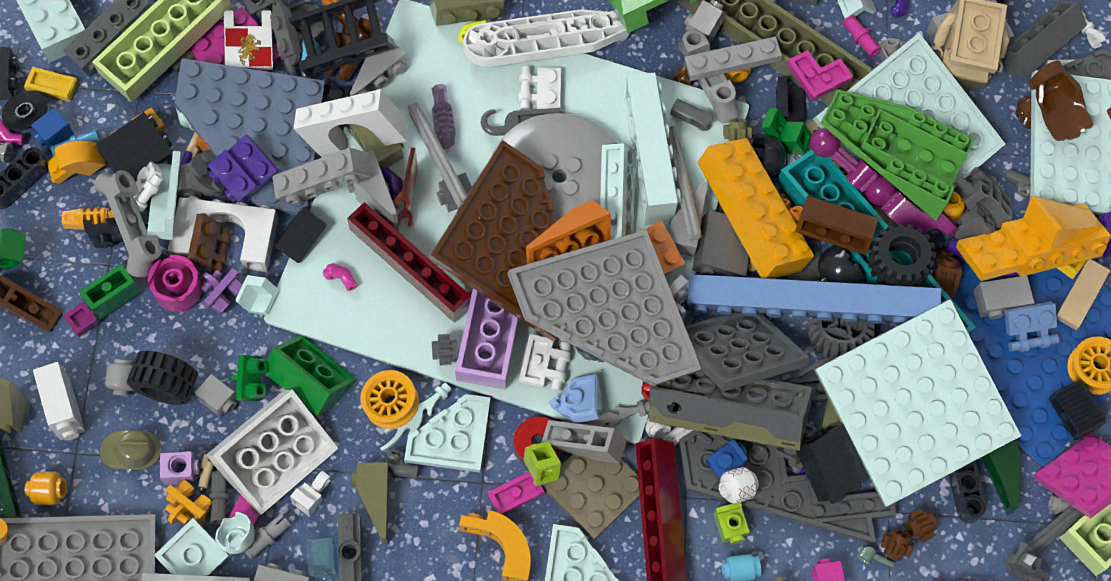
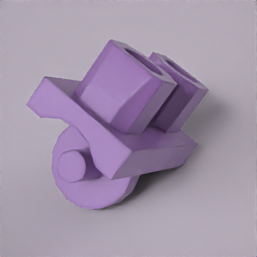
M232 268L220 283L217 280L222 274L218 270L212 275L204 273L201 278L205 281V284L201 287V290L205 293L211 287L214 290L201 305L206 309L211 307L213 310L222 313L230 304L221 295L222 291L226 288L233 295L237 296L243 285L240 278L236 276L238 272Z

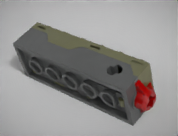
M700 370L699 372L656 386L643 381L641 394L649 401V422L800 451L809 420L812 387L763 379L723 392Z

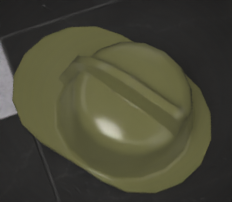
M140 430L113 432L104 439L100 447V458L103 463L109 468L117 470L147 469L159 460L161 453V444L157 437L150 432Z

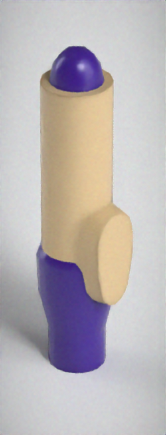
M194 132L183 154L180 169L182 165L189 164L193 157L199 154L196 141L198 134Z

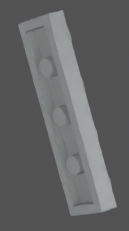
M776 37L685 56L684 62L689 79L692 81L779 62L782 59Z

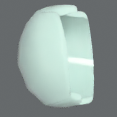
M236 512L234 517L223 519L221 526L216 531L215 541L224 552L230 554L244 552L254 542V526L247 515Z

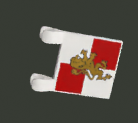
M224 11L225 65L253 70H273L271 11H262V26H234L233 11Z

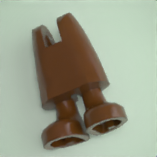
M341 14L337 16V19L342 24V32H335L338 47L347 46L351 42L345 15ZM354 16L360 40H366L372 35L370 21L365 18L358 19ZM361 60L342 65L339 72V80L347 82ZM338 67L325 71V75L333 77Z

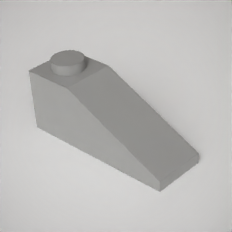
M703 181L692 194L699 225H701L708 184L706 181ZM681 208L672 219L670 228L666 229L679 253L694 257L698 240L691 241L688 239Z
M548 420L541 443L549 441L554 449L597 461L620 464L627 440L615 428Z

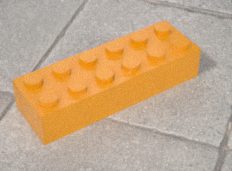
M743 138L708 146L697 163L760 277L763 279H774L801 272L814 257V254L803 235L795 232L797 225L748 139Z

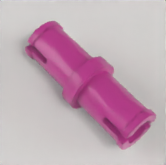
M854 15L848 16L842 25L854 37L853 41L856 44H860L870 58L875 57L882 48L870 36L871 32L864 28Z

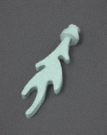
M444 383L441 387L437 386L434 389L436 394L419 404L415 416L407 424L395 428L398 430L397 433L386 445L380 448L382 452L396 444L407 429H410L409 434L416 429L418 430L423 420L424 410H427L428 416H432V411L440 398L445 400L448 397L447 394L452 390L447 383ZM385 429L384 432L388 434L395 429Z

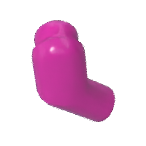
M0 120V142L24 145V134L10 133L3 121Z

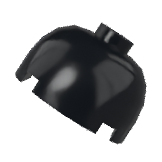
M761 133L754 134L751 146L772 180L778 177L781 169L787 165L788 155L782 142L776 137Z
M832 245L828 247L818 260L817 270L821 276L818 279L819 282L861 284L865 281V276L856 263L854 265L848 259L850 256L839 246Z

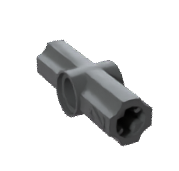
M347 513L338 515L337 555L339 581H362L363 556L361 552L360 514ZM348 549L357 551L356 556L350 560L343 558L344 552Z

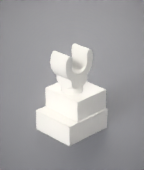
M321 471L311 487L304 483L300 489H296L290 496L292 504L311 517L317 510V507L323 502L322 495L319 492L331 482L330 476Z

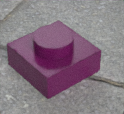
M84 302L63 315V318L78 337L100 323Z

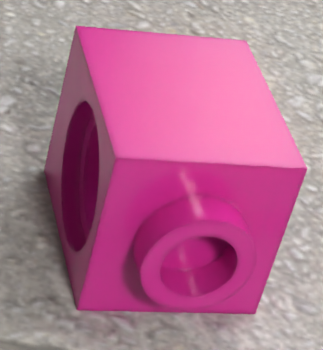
M831 558L817 561V564L811 569L813 581H845L841 561L833 562Z

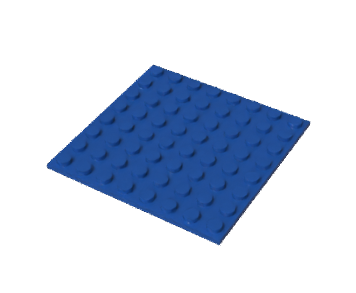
M1012 213V221L1020 219ZM962 258L960 264L963 272L956 297H949L976 327L970 338L1021 434L1017 438L1020 450L1040 467L1044 468L1054 460L1072 438L1048 398L1055 391L1073 383L1068 374V358L1082 341L1091 337H1104L1111 340V290L1102 285L1077 330L1057 320L1056 328L1048 329L1049 335L1058 334L1059 343L1052 344L1049 348H1030L1029 351L1022 353L1019 351L1010 352L1008 343L1016 341V335L1010 336L1006 334L1005 314L998 319H989V316L980 318L973 292L981 282L1004 278L999 276L981 281L967 261ZM1057 268L1026 275L1034 304L1053 302L1056 305L1057 315L1082 268L1073 279ZM1037 331L1027 333V339L1037 337ZM1093 362L1096 368L1102 370L1101 366L1098 363ZM1110 392L1100 395L1091 394L1095 406H1099Z

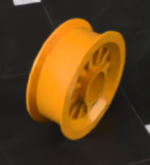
M1104 337L1085 339L1072 351L1068 358L1067 369L1073 382L1080 380L1082 385H1086L1089 388L1091 394L1100 395L1111 391V340ZM1093 362L1098 363L1101 366L1102 370L1096 368Z
M386 370L376 373L368 379L361 391L362 408L370 421L378 427L384 429L402 427L415 416L418 410L419 396L412 381L399 371ZM395 396L392 402L385 403L388 397Z

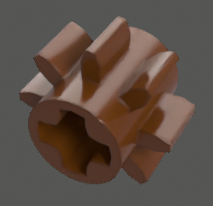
M919 509L910 513L911 515L908 516L909 521L905 525L912 539L920 538L923 543L936 536L934 531L938 529V524L931 512L924 514L923 510Z
M898 528L893 529L892 534L886 531L881 541V547L885 548L884 554L896 561H901L903 555L909 558L914 548V542L910 541L911 535Z

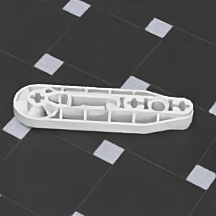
M581 9L475 25L464 36L463 52L472 63L482 67H493L594 52L614 42L626 40L630 33H627L614 11L604 12Z

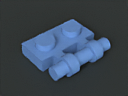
M1045 302L1004 310L1006 334L1010 336L1016 335V341L1008 343L1010 352L1019 351L1022 353L1029 351L1030 348H1049L1052 344L1059 343L1058 334H1048V329L1057 327L1055 303ZM1037 331V337L1027 339V333Z

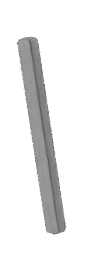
M410 104L408 106L409 114L459 208L467 193L420 104Z
M671 126L669 127L667 144L672 145L673 149L671 165L676 168L677 181L675 183L677 189L680 190V204L688 239L691 241L699 240L701 238V230L676 127Z

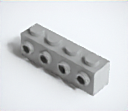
M349 147L273 176L275 199L285 201L289 205L298 204L306 199L318 197L320 194L334 191L340 187L371 177L368 153Z

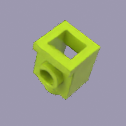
M549 441L533 444L525 448L524 462L534 479L535 487L559 480L561 462Z
M741 502L716 508L713 515L722 543L730 542L731 545L745 541V537L749 534V529ZM729 520H736L738 526L732 527L729 524Z

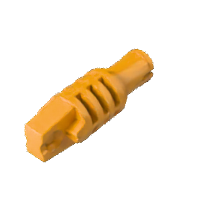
M101 207V209L81 208L62 212V225L64 229L84 230L83 221L92 220V224L105 223V218L115 217L112 210L106 207Z

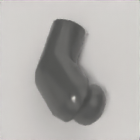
M1008 169L1004 179L1015 184L1022 198H1030V178Z
M396 449L387 452L385 460L388 462L389 469L393 475L417 479L419 466L406 465L400 456L401 453Z

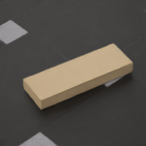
M1091 259L1087 260L1056 315L1057 320L1077 330L1111 270Z

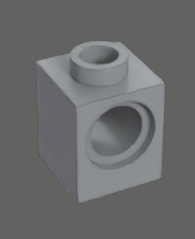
M702 0L689 25L714 38L727 12L723 11V5L715 0L710 2Z
M212 374L194 392L197 399L220 418L225 413L229 414L237 403L235 392Z

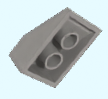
M373 150L366 152L369 157L371 177L362 179L357 183L348 184L349 193L354 192L360 204L364 202L368 204L399 232L397 213Z

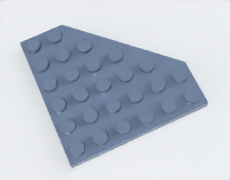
M182 58L175 96V107L185 116L190 126L205 141L215 157L225 149L229 150L247 134L279 170L277 174L314 161L315 150L293 128L296 109L322 102L324 80ZM273 178L250 198L255 207L265 205L275 209L278 213L296 215L301 207L307 209L308 199L293 205L275 199Z

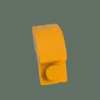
M72 141L54 148L56 155L47 162L52 183L61 184L74 173L91 176L105 165L104 159L94 147L97 143Z

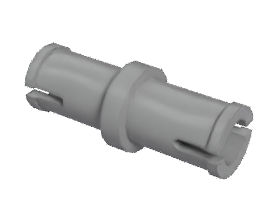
M280 513L264 529L262 527L258 529L259 533L254 537V542L244 552L253 560L269 544L272 546L275 543L274 539L291 526L290 522Z

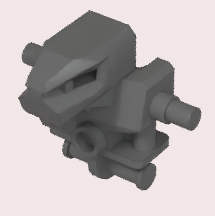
M975 167L970 172V177L966 180L962 176H958L954 181L961 189L963 201L968 208L955 220L958 230L953 235L943 233L946 244L952 236L961 240L982 234H990L1001 229L1002 223L1012 221V209L1008 206L1011 203V198L998 186V180L994 176L988 177L983 171H980L979 167Z

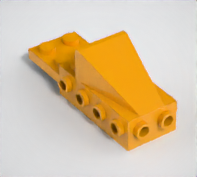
M1033 196L1029 201L1023 218L1002 223L1001 229L993 233L958 240L956 248L979 279L983 281L1017 272L1022 277L1101 257L1107 248L1111 235L1085 203L1070 206Z

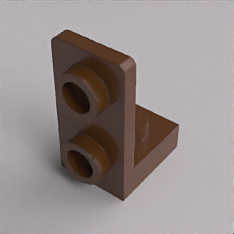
M946 247L934 248L933 252H936L934 260L936 269L933 278L948 296L956 297L963 272L958 255L946 251Z

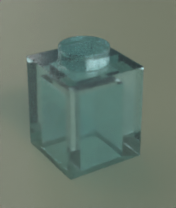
M333 538L306 540L307 563L310 576H315V579L321 580L330 578L332 574H337Z

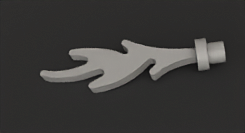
M639 401L637 402V407L633 408L615 406V410L620 413L619 415L602 410V415H599V419L576 424L605 427L606 424H609L608 428H614L623 420L637 413L641 417L645 416L649 412V401L645 403Z

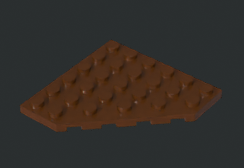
M502 140L428 259L551 341L557 339L556 336L525 321L507 274L510 269L527 265L526 246L555 223L554 206L550 192L546 189L543 167Z

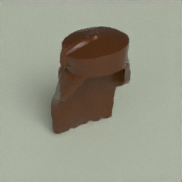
M1053 61L1047 64L1028 81L1031 90H1036V100L1041 109L1043 120L1056 141L1076 139L1080 137L1081 133H1085L1086 129L1093 127L1094 123L1087 111L1081 86L1065 71L1061 61Z

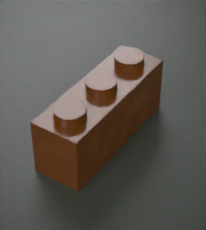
M807 195L795 232L866 255L874 236L878 218Z

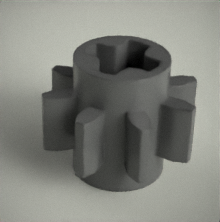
M438 334V341H432L433 360L439 359L440 366L452 365L451 359L458 358L457 339L450 340V334Z

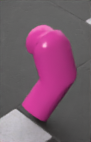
M331 263L323 270V276L327 280H333L334 277L341 279L347 291H352L358 287L350 270L344 266Z

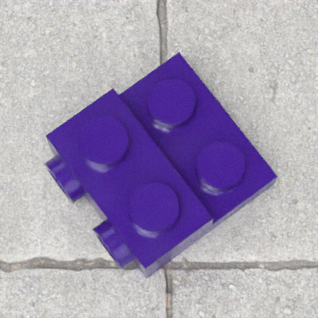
M247 134L229 150L225 149L207 165L211 169L209 172L210 177L218 184L222 182L227 188L224 192L233 202L237 200L241 203H245L279 172L277 167Z

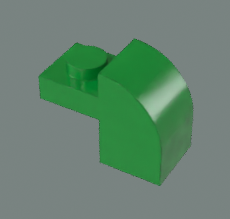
M769 108L762 125L765 133L779 139L785 148L786 154H806L812 133L805 123L787 122L778 108Z

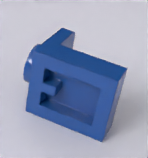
M731 439L725 447L708 457L705 462L720 481L723 473L745 466L748 454L741 443H736L734 439Z

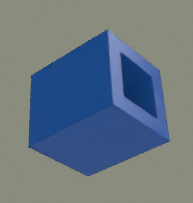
M55 108L31 125L35 132L33 137L41 147L46 145L50 150V146L64 142L74 135L69 123Z

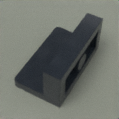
M778 76L776 108L779 109L787 122L805 123L804 89L788 87L787 77Z
M301 207L273 247L283 252L296 263H300L324 231L327 224L304 207Z

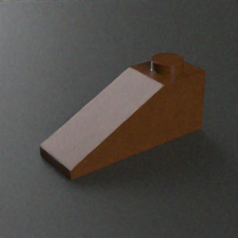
M0 275V310L50 332L62 310Z

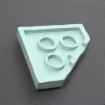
M465 394L455 404L430 419L423 427L409 434L404 462L480 472L490 397Z
M553 524L545 581H619L579 528Z

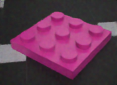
M243 7L233 12L234 26H259ZM224 19L212 26L189 48L197 61L225 65ZM272 41L273 65H275L282 59L276 44Z
M1091 433L1035 474L1036 481L1091 519L1111 504V445Z

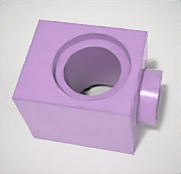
M191 451L160 453V479L164 485L179 484L183 480H186L188 483H195V475L200 473V464ZM182 463L186 464V468L183 472H175V468L177 465Z

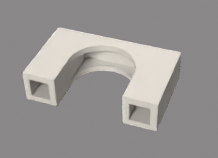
M381 89L296 109L293 129L321 157L345 149L347 135L338 127L341 124H356L366 127L385 146L407 141L409 121Z
M193 196L179 198L174 221L173 240H170L167 250L170 256L180 255L188 257L196 215L205 213L219 223L232 222L241 226L245 230V239L240 258L243 268L268 272L278 224V216L275 209L265 205L252 207L241 202L228 204L217 199L204 201Z

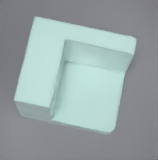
M247 275L236 298V302L249 313L267 315L279 289L266 278Z

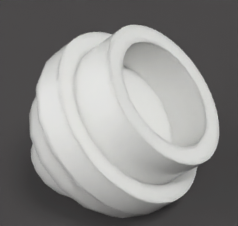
M648 416L645 430L649 437L662 439L671 431L670 425L649 422Z

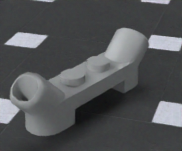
M693 29L683 35V38L678 43V49L682 55L690 56L710 51V44L703 32ZM724 74L698 79L714 108L717 121L727 123L730 119H737L739 117L740 111L736 102V91L730 79L727 80Z
M119 170L114 174L101 173L95 180L94 188L97 193L107 197L129 253L126 271L135 277H146L153 266V261L161 255V246L157 236H147V230L133 197L139 192L135 180L124 170Z

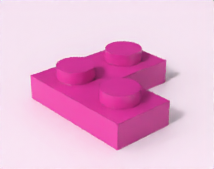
M807 50L787 61V66L811 101L852 81L853 75L841 58L820 68Z

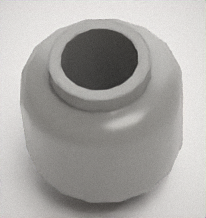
M114 359V363L107 366L105 386L113 390V395L128 396L129 391H134L127 384L134 361Z

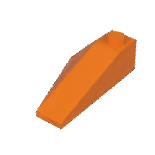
M594 200L571 209L526 246L527 264L611 240V213Z

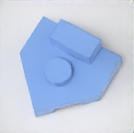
M597 374L573 378L566 385L567 389L559 397L555 396L549 402L554 410L574 423L599 419V415H602L603 410L600 378Z

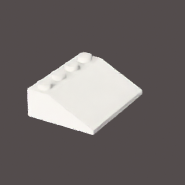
M284 390L206 454V456L244 499L262 515L339 448L293 390Z

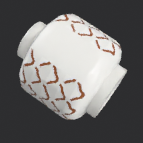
M745 467L723 473L720 479V494L733 504L752 499L759 486L757 476Z

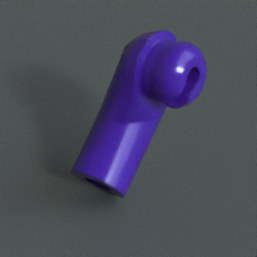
M895 0V6L891 7L890 12L894 18H899L907 13L909 0Z
M385 167L381 172L384 180L389 183L388 191L391 199L396 201L399 199V196L403 195L404 183L401 177L388 167Z

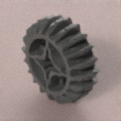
M812 316L808 325V339L810 340L811 347H816V352L823 353L824 358L830 356L835 359L875 338V325L868 323L867 319L845 322L842 321V318L832 317V320L823 321L818 320L817 316Z

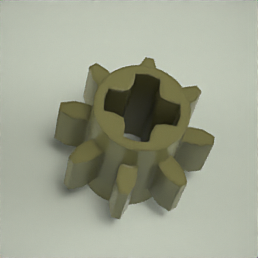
M730 119L729 125L723 126L724 139H729V141L743 138L752 139V127L747 125V120Z

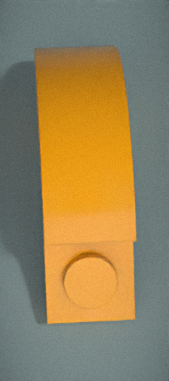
M491 510L488 511L487 520H484L481 515L469 513L467 516L461 515L460 531L490 537L502 547L505 554L502 581L529 580L531 564L529 546L524 534L513 521Z

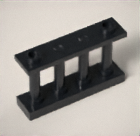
M340 0L310 11H299L295 16L289 17V23L297 29L301 28L307 52L306 59L299 61L300 70L306 75L312 76L396 48L394 39L381 30L375 3L383 0ZM366 6L373 35L369 39L360 40L353 10ZM341 14L345 15L351 40L349 45L344 47H338L332 23V17ZM323 21L329 49L326 53L319 55L316 54L310 25Z

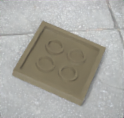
M573 454L561 465L559 480L541 485L543 490L593 540H596L640 497L638 475L622 459L620 464L597 461Z

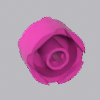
M171 255L164 260L160 259L153 264L149 271L148 283L157 303L164 309L173 312H187L200 299L202 294L201 287L203 286L202 280L196 267L186 257Z

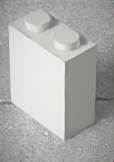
M59 362L34 369L33 373L48 426L60 440L77 438L79 434L85 432L70 377Z

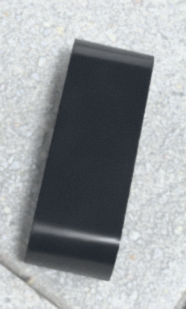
M35 147L26 149L0 172V193L3 192L0 196V209L10 207L47 173L48 161L40 149ZM35 160H39L36 164H32ZM21 176L20 179L13 181L16 177Z
M975 460L948 474L958 517L963 522L970 524L976 522L986 511V502ZM961 480L967 481L971 489H965L961 484ZM967 505L974 506L977 514H971L967 510Z

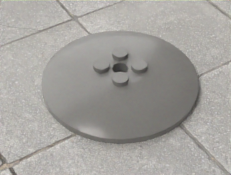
M544 114L519 123L499 141L500 143L504 140L543 167L546 189L550 192L554 206L555 222L571 209L588 201L594 200L600 205L602 145L617 144V142L597 124L570 114ZM560 172L565 175L566 180L562 183H557L553 180L552 176Z

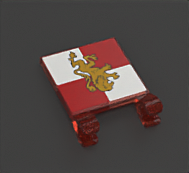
M413 147L410 149L402 192L394 201L395 209L397 210L399 203L404 202V208L398 213L397 219L398 225L401 224L400 221L403 218L409 219L408 227H411L413 224L410 208L418 172L416 148Z

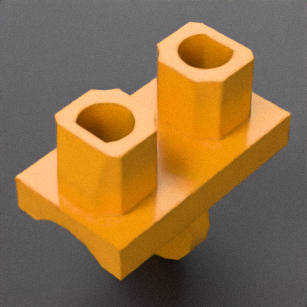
M186 480L181 481L175 487L169 485L165 489V492L168 494L166 500L171 503L165 508L170 513L169 523L174 525L180 521L186 525L193 518L201 526L206 523V514L211 509L212 503L209 498L201 494L194 503L188 498L194 493V488Z

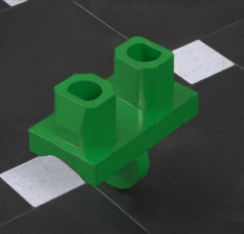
M239 355L237 375H230V380L237 381L236 400L260 402V398L266 396V386L261 384V374L266 373L268 362L263 360V357Z

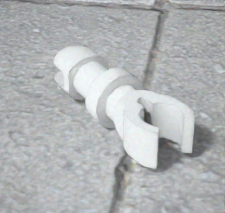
M1085 18L1087 26L1081 32L1087 34L1088 42L1092 48L1101 47V42L1106 40L1105 36L1094 29L1095 25L1092 22H1088Z

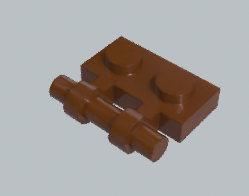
M200 213L196 215L187 259L202 268H210L212 263V273L216 270L222 273V268L226 265L227 261L225 256L226 249L231 241L229 236L230 228L222 226L219 233L220 223L207 214Z

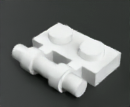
M523 66L519 75L521 92L518 94V102L520 103V110H530V105H537V109L560 108L561 68L538 67L537 76L531 75V68L529 66ZM530 86H537V94L530 93Z
M151 161L147 167H143L137 177L138 180L135 182L139 192L133 197L139 212L145 210L147 201L152 194L158 192L160 189L159 185L163 180V174L159 166Z
M529 334L519 383L543 388L545 379L552 381L551 390L560 392L567 376L565 369L566 364L570 362L571 353H569L571 344L561 342L560 350L552 348L554 341L547 337ZM550 358L557 360L555 370L548 369Z

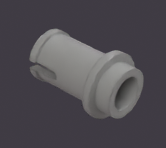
M1051 495L1048 502V509L1054 514L1062 513L1071 506L1057 495Z

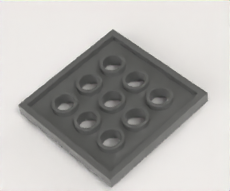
M732 312L730 315H721L685 326L701 370L723 392L809 365L810 357L761 313H757L756 316L742 315V312Z

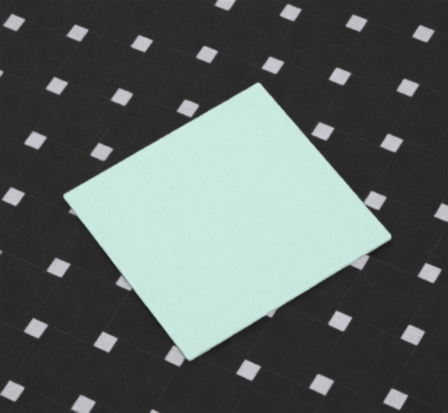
M399 0L385 33L393 38L394 43L406 54L407 66L401 74L394 75L389 79L381 90L407 118L409 126L407 141L402 142L404 145L402 149L403 159L388 168L401 177L404 183L410 150L413 163L415 149L418 166L411 207L409 206L408 197L405 207L403 195L399 196V199L396 201L392 200L397 213L399 232L424 255L429 257L458 210L448 212L446 206H441L436 192H439V182L443 178L409 114L408 106L410 104H420L457 175L466 172L471 186H473L490 159L495 147L503 138V136H492L484 132L480 123L481 117L486 111L495 109L496 113L490 115L487 119L488 124L492 127L504 126L506 116L510 112L520 110V103L518 102V94L521 92L519 75L523 66H529L531 68V75L537 76L538 67L561 68L560 111L585 118L597 124L609 133L617 144L625 143L631 148L632 144L624 102L627 75L646 74V72L584 53L482 67L467 59L463 52V44L458 41V33L464 24L476 21L436 26L429 6L411 0ZM656 76V81H660L662 86V95L659 96L660 103L664 102L666 110L663 121L664 124L668 123L669 127L675 126L677 129L693 194L703 181L708 182L697 162L708 146L729 142V139H724L723 126L729 125V122L721 123L717 121L714 108L704 90ZM530 86L531 94H537V86ZM678 98L699 109L710 112L713 115L711 128L708 131H701L693 125L670 115L671 108L676 99ZM736 100L740 111L737 119H746L749 105ZM530 105V110L537 109V105ZM345 127L343 131L347 135L345 149L351 147L363 151ZM636 169L633 233L652 226L645 225ZM560 172L552 176L553 180L557 183H562L566 180L565 175ZM385 181L386 186L389 190V183ZM709 183L707 184L702 216L709 210L716 211L719 202ZM347 185L315 197L310 212L325 222L327 226L300 263H296L289 258L277 286L279 292L269 313L264 317L268 325L568 423L574 422L554 410L549 402L555 396L559 397L567 389L566 385L573 378L597 374L600 378V390L603 394V410L616 415L620 413L615 410V406L633 408L637 407V402L639 401L643 403L648 402L641 394L642 380L607 362L584 359L572 344L569 353H571L570 362L566 364L565 369L567 376L560 392L551 390L552 381L545 379L543 388L520 384L519 377L529 334L545 337L520 319L505 389L456 381L455 371L458 358L451 359L452 365L440 366L439 359L433 360L432 341H438V334H450V340L457 339V354L459 356L468 310L454 323L350 231L347 218L361 204L357 201L354 192L349 193ZM678 203V209H679V210L681 209V204H680V203ZM671 222L663 224L666 228H670ZM680 254L685 264L665 275L669 286L680 275L688 280L689 284V274L695 275L696 272L692 270L693 256ZM331 263L344 266L350 270L358 287L352 291H347L341 279L334 277L333 280H327L323 276V270ZM437 265L465 290V284L461 283L460 279ZM557 337L552 348L560 350L561 342L566 341ZM550 358L548 369L555 370L557 360ZM649 412L642 417L639 413L630 416L614 428L627 442L632 444L639 443Z

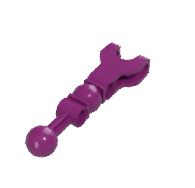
M825 127L813 132L810 138V147L814 154L819 157H831L849 172L845 176L846 179L862 193L865 192L869 202L881 205V209L893 221L903 223V227L911 224L915 230L919 227L923 230V235L930 229H939L947 235H953L958 230L956 222L944 211L935 221L899 189L895 188L886 178L879 175L862 158L858 162L840 146L841 140Z

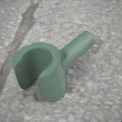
M872 547L861 549L857 555V559L866 565H869L872 559L892 568L895 564L894 561L876 554Z

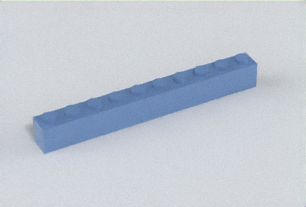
M689 274L687 296L689 309H693V312L707 313V310H717V313L723 315H730L732 311L742 312V315L745 316L767 313L768 317L773 318L782 317V314L792 315V318L795 319L817 316L818 320L823 321L832 320V317L842 318V321L845 322L867 319L868 323L880 324L885 320L893 321L895 325H900L941 304V288Z

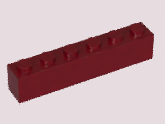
M364 202L347 218L350 231L454 323L469 309L471 295L368 204Z
M651 438L635 444L647 581H687L674 442Z

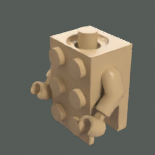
M986 0L956 1L950 13L945 16L938 26L933 41L935 45L931 46L932 50H939L938 58L941 59L943 57L942 63L953 77L986 84L989 73H999L1002 71L1003 64L1001 59L1004 58L1010 41L1006 26L1004 25L1007 5Z

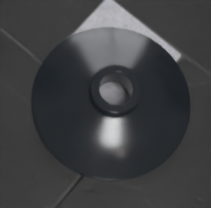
M25 91L16 94L4 105L1 113L2 121L12 130L22 131L30 129L34 122L47 113V100L41 93L36 91Z

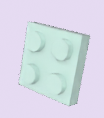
M193 518L154 556L171 574L210 576L230 555L222 551L217 542Z

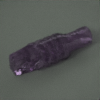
M438 84L431 88L434 106L431 109L434 131L442 148L449 149L455 144L456 136L453 109L448 103L446 86Z

